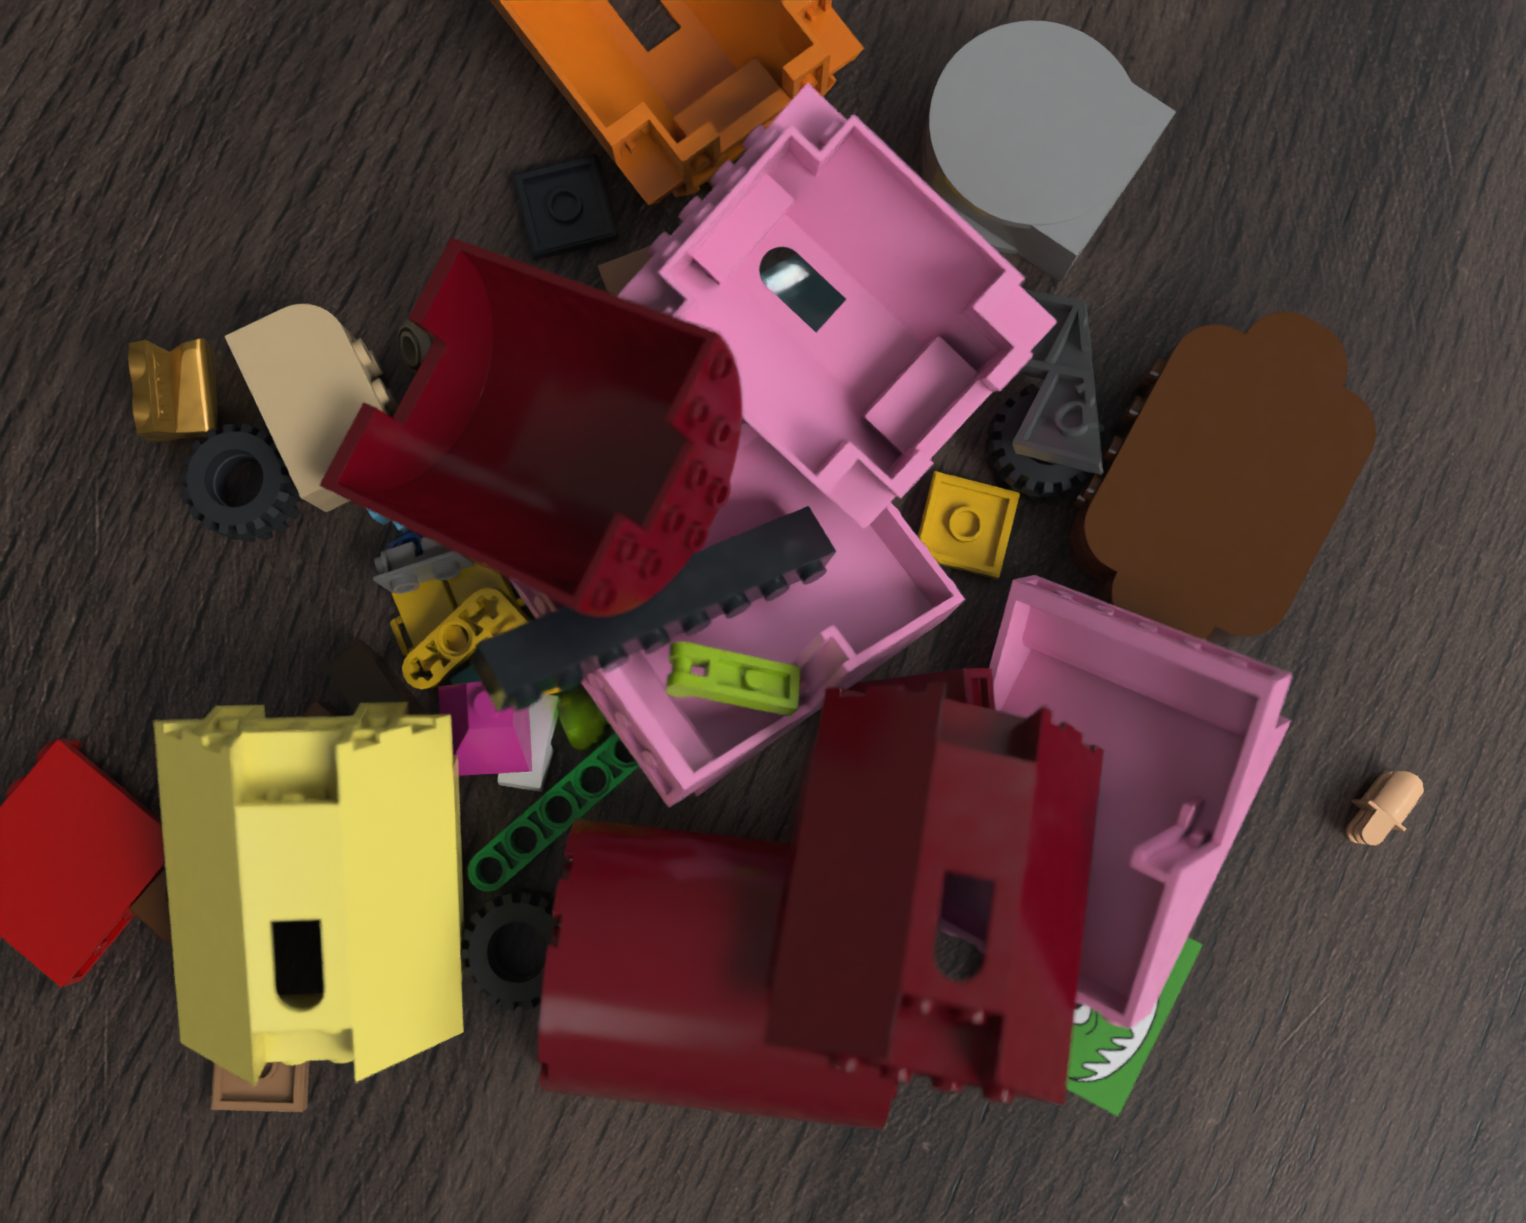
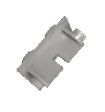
M424 537L420 539L423 555H417L416 546L413 542L382 551L381 556L374 560L380 575L373 577L374 582L391 593L404 594L418 589L420 583L432 579L447 580L457 577L461 574L462 569L475 565L474 561Z

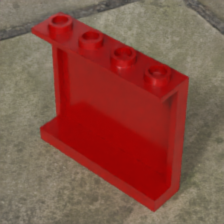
M57 739L44 746L35 758L37 764L27 776L20 777L8 788L5 794L7 800L0 807V937L61 988L80 982L135 917V914L129 908L166 868L162 820L77 750L82 743L73 739Z

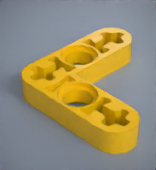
M492 587L480 588L472 593L406 656L402 666L403 677L414 688H434L445 681L474 653L478 642L531 621V619L503 590ZM484 598L489 600L497 598L499 603L495 609L499 614L497 617L484 616L477 623L478 626L484 629L480 633L476 625L464 618V615L468 612L470 617L476 618L485 609L484 604L481 602ZM455 625L464 627L469 636L467 646L461 651L451 649L446 640L447 632ZM435 643L439 652L450 658L451 661L447 663L446 659H438L430 668L433 674L432 678L428 676L419 678L417 673L420 670V665L417 661L419 659L421 661H429L439 653L432 648V645ZM556 687L543 694H554L561 691Z

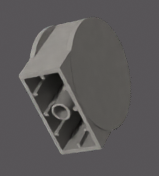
M1031 20L1000 25L987 30L965 44L948 62L938 79L921 140L920 164L923 180L996 251L1018 254L1061 282L1151 152L1176 111L1132 83L1124 68L1112 53L1094 38L1077 29L1055 22Z

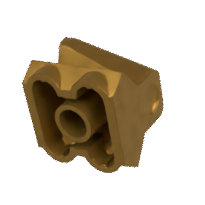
M204 338L182 343L170 352L147 340L129 343L128 361L133 385V416L137 434L148 442H170L182 438L207 437L205 433L213 428L219 431L214 350Z

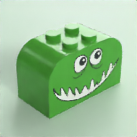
M1187 937L1151 1014L1131 1029L1113 1025L1104 1020L1097 1011L1082 1003H1076L1067 1089L1119 1116L1203 944Z

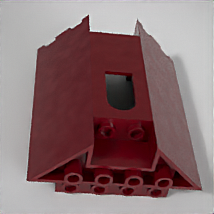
M946 682L928 683L925 693L904 690V686L901 684L867 686L866 694L846 690L842 687L825 688L816 744L807 753L767 974L766 987L773 988L763 1045L829 1058L828 1068L859 1073L860 1065L879 1068V1078L910 1084L912 1075L931 1079L930 1088L938 1091L962 1094L963 1086L982 1089L981 1099L1013 1104L1014 1096L1065 1106L1104 750L1096 744L1082 743L1083 734L1067 722H1060V725L1053 723V711L1045 705L1027 718L943 699ZM944 871L993 881L983 964L979 973L967 982L949 980L940 973L934 962L933 948Z

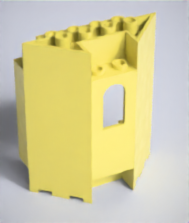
M408 702L360 703L355 714L347 717L265 718L264 705L215 706L206 718L202 720H154L180 1043L256 1086L266 1062L298 1065L309 1060H330L334 1063H347L354 1060L355 1082H358L463 1033L462 969L465 967L466 959H460L461 948L465 946V939H462L465 926L458 755H453L451 714L409 715ZM321 919L325 993L278 995L275 986L271 921Z

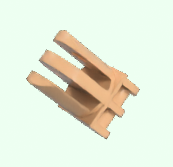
M1384 771L1361 799H1353L1351 801L1360 809L1346 827L1345 834L1349 841L1375 846L1380 844L1391 830L1405 831L1406 828L1402 825V822L1417 804L1424 791L1423 782L1420 778L1407 771Z

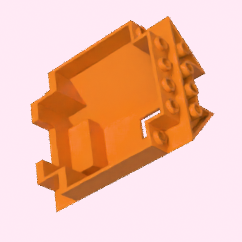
M490 0L648 206L660 203L671 192L676 198L697 193L700 190L699 186L705 182H709L712 188H714L715 186L710 182L714 174L726 161L730 160L733 162L747 151L742 147V144L757 126L761 124L767 129L807 83L824 97L837 81L833 74L849 62L854 61L864 49L832 8V0H659L680 29L649 52L645 50L608 0Z

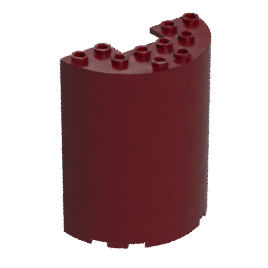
M451 237L408 317L409 321L434 339L393 418L378 408L363 402L319 486L587 615L612 616L631 610L662 590L685 566L694 552H698L704 547L708 539L709 528L719 508L725 505L730 496L731 485L729 482L737 457L742 426V389L735 357L726 340L717 331Z
M583 819L574 820L565 850V859H570V861L565 862L562 879H559L553 910V918L559 919V925L555 924L553 928L551 943L547 949L538 1044V1063H542L539 1076L541 1090L560 1094L882 1130L889 1115L892 1099L897 1097L898 1082L879 1078V1068L860 1065L859 1073L844 1072L828 1068L829 1058L763 1045L773 988L766 987V980L791 843Z

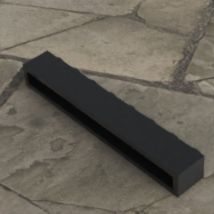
M807 506L695 552L685 566L662 590L631 610L612 616H593L565 606L478 642L471 663L498 713L514 707L516 711H520L534 705L542 698L543 693L556 687L560 691L569 690L586 679V674L601 668L603 672L612 671L629 660V655L644 650L646 654L653 653L666 646L671 641V637L685 632L687 636L694 635L708 627L712 622L711 620L723 614H725L726 618L735 617L751 606V602L763 597L765 601H771L784 594L790 588L789 585L799 581L807 585L818 580L827 572L825 566L837 551L814 513Z

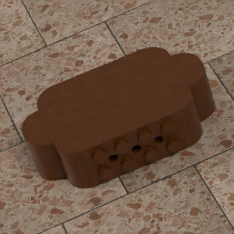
M1285 311L1271 313L1260 318L1244 333L1225 325H1205L1186 334L1163 358L1158 356L1152 366L1145 369L1134 388V391L1140 395H1136L1130 406H1125L1114 425V429L1119 431V434H1115L1110 443H1105L1103 453L1101 454L1102 474L1094 473L1088 482L1085 481L1072 503L1078 509L1068 528L1067 547L1076 567L1084 575L1098 582L1093 598L1213 643H1228L1260 635L1274 628L1284 618L1368 460L1376 440V424L1371 410L1357 394L1343 387L1348 373V360L1341 341L1332 331L1304 315Z

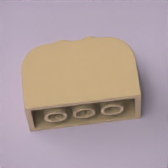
M311 304L287 306L224 336L300 497L324 512L349 502L350 500L319 486L363 402L378 408L392 418L400 405L391 389L387 390L382 380L378 378L384 372L372 350L368 351L362 339L356 340L330 312Z

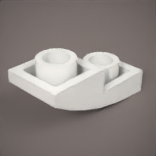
M542 694V698L529 707L532 771L498 773L497 782L499 785L539 792L543 791L554 752L550 743L562 704L558 696Z

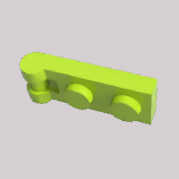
M675 642L670 645L668 661L673 666L672 673L667 675L665 688L666 693L670 696L679 698L694 696L790 717L798 710L799 666L689 642ZM692 666L704 668L703 676L691 674Z

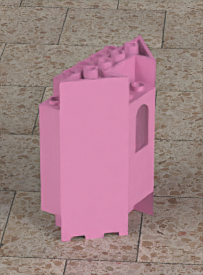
M807 83L767 129L761 124L754 129L742 144V147L747 151L735 165L728 160L720 167L710 180L715 187L703 201L698 196H695L678 216L683 221L678 229L671 236L664 231L647 250V253L652 258L619 293L618 297L719 332L728 343L738 367L742 389V418L865 530L896 496L902 498L933 464L930 459L992 392L1001 391L1033 356L1030 351L1057 321L1019 285L1025 278L854 114L847 121ZM777 247L792 249L846 299L817 332L810 328L763 283L759 273V266L763 256L768 251Z

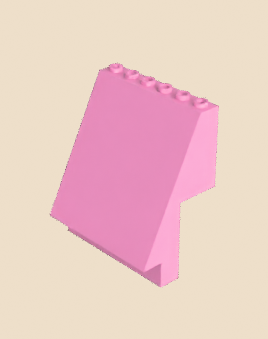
M743 418L737 457L729 482L731 485L730 496L725 505L719 508L709 528L707 542L701 550L809 506L837 552L825 566L827 572L810 584L804 585L802 581L789 585L790 588L778 598L765 601L762 597L751 602V606L735 617L726 618L725 614L711 620L712 622L708 627L694 635L687 636L685 632L671 637V641L666 646L653 653L646 654L644 650L629 655V660L612 671L603 672L600 668L586 674V679L581 683L668 807L693 792L696 796L702 794L822 708L825 688L842 687L847 690L944 621L965 600L956 588L955 583L946 575L930 554L926 545L920 541L903 519L900 511L891 502L863 530ZM509 578V581L535 618L567 606ZM675 642H689L799 666L798 710L790 717L694 696L684 698L670 696L665 691L666 678L669 673H672L673 666L668 661L670 645ZM692 666L691 674L703 676L704 668Z
M1032 575L1013 579L989 666L992 669L995 710L1028 718L1045 705L1053 711V723L1060 725V722H1067L1083 734L1082 743L1096 744L1104 750L1076 1003H1082L1097 1011L1104 1020L1113 1025L1131 1029L1151 1014L1289 727L1291 720L1279 716L1293 674L1042 577ZM944 871L937 925L941 931L951 936H959L974 944L983 954L993 881Z

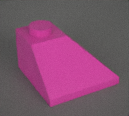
M482 682L438 687L440 715L451 714L453 755H458L459 776L532 771L529 707L520 711H516L514 707L498 713Z

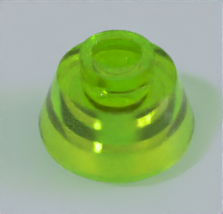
M565 694L561 697L557 704V710L564 731L575 750L587 752L607 735L606 725L610 723L590 694Z

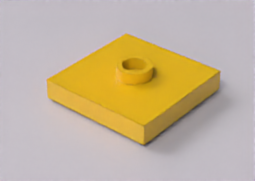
M934 471L917 537L926 545L930 554L939 565L997 580L1000 577L1020 493Z

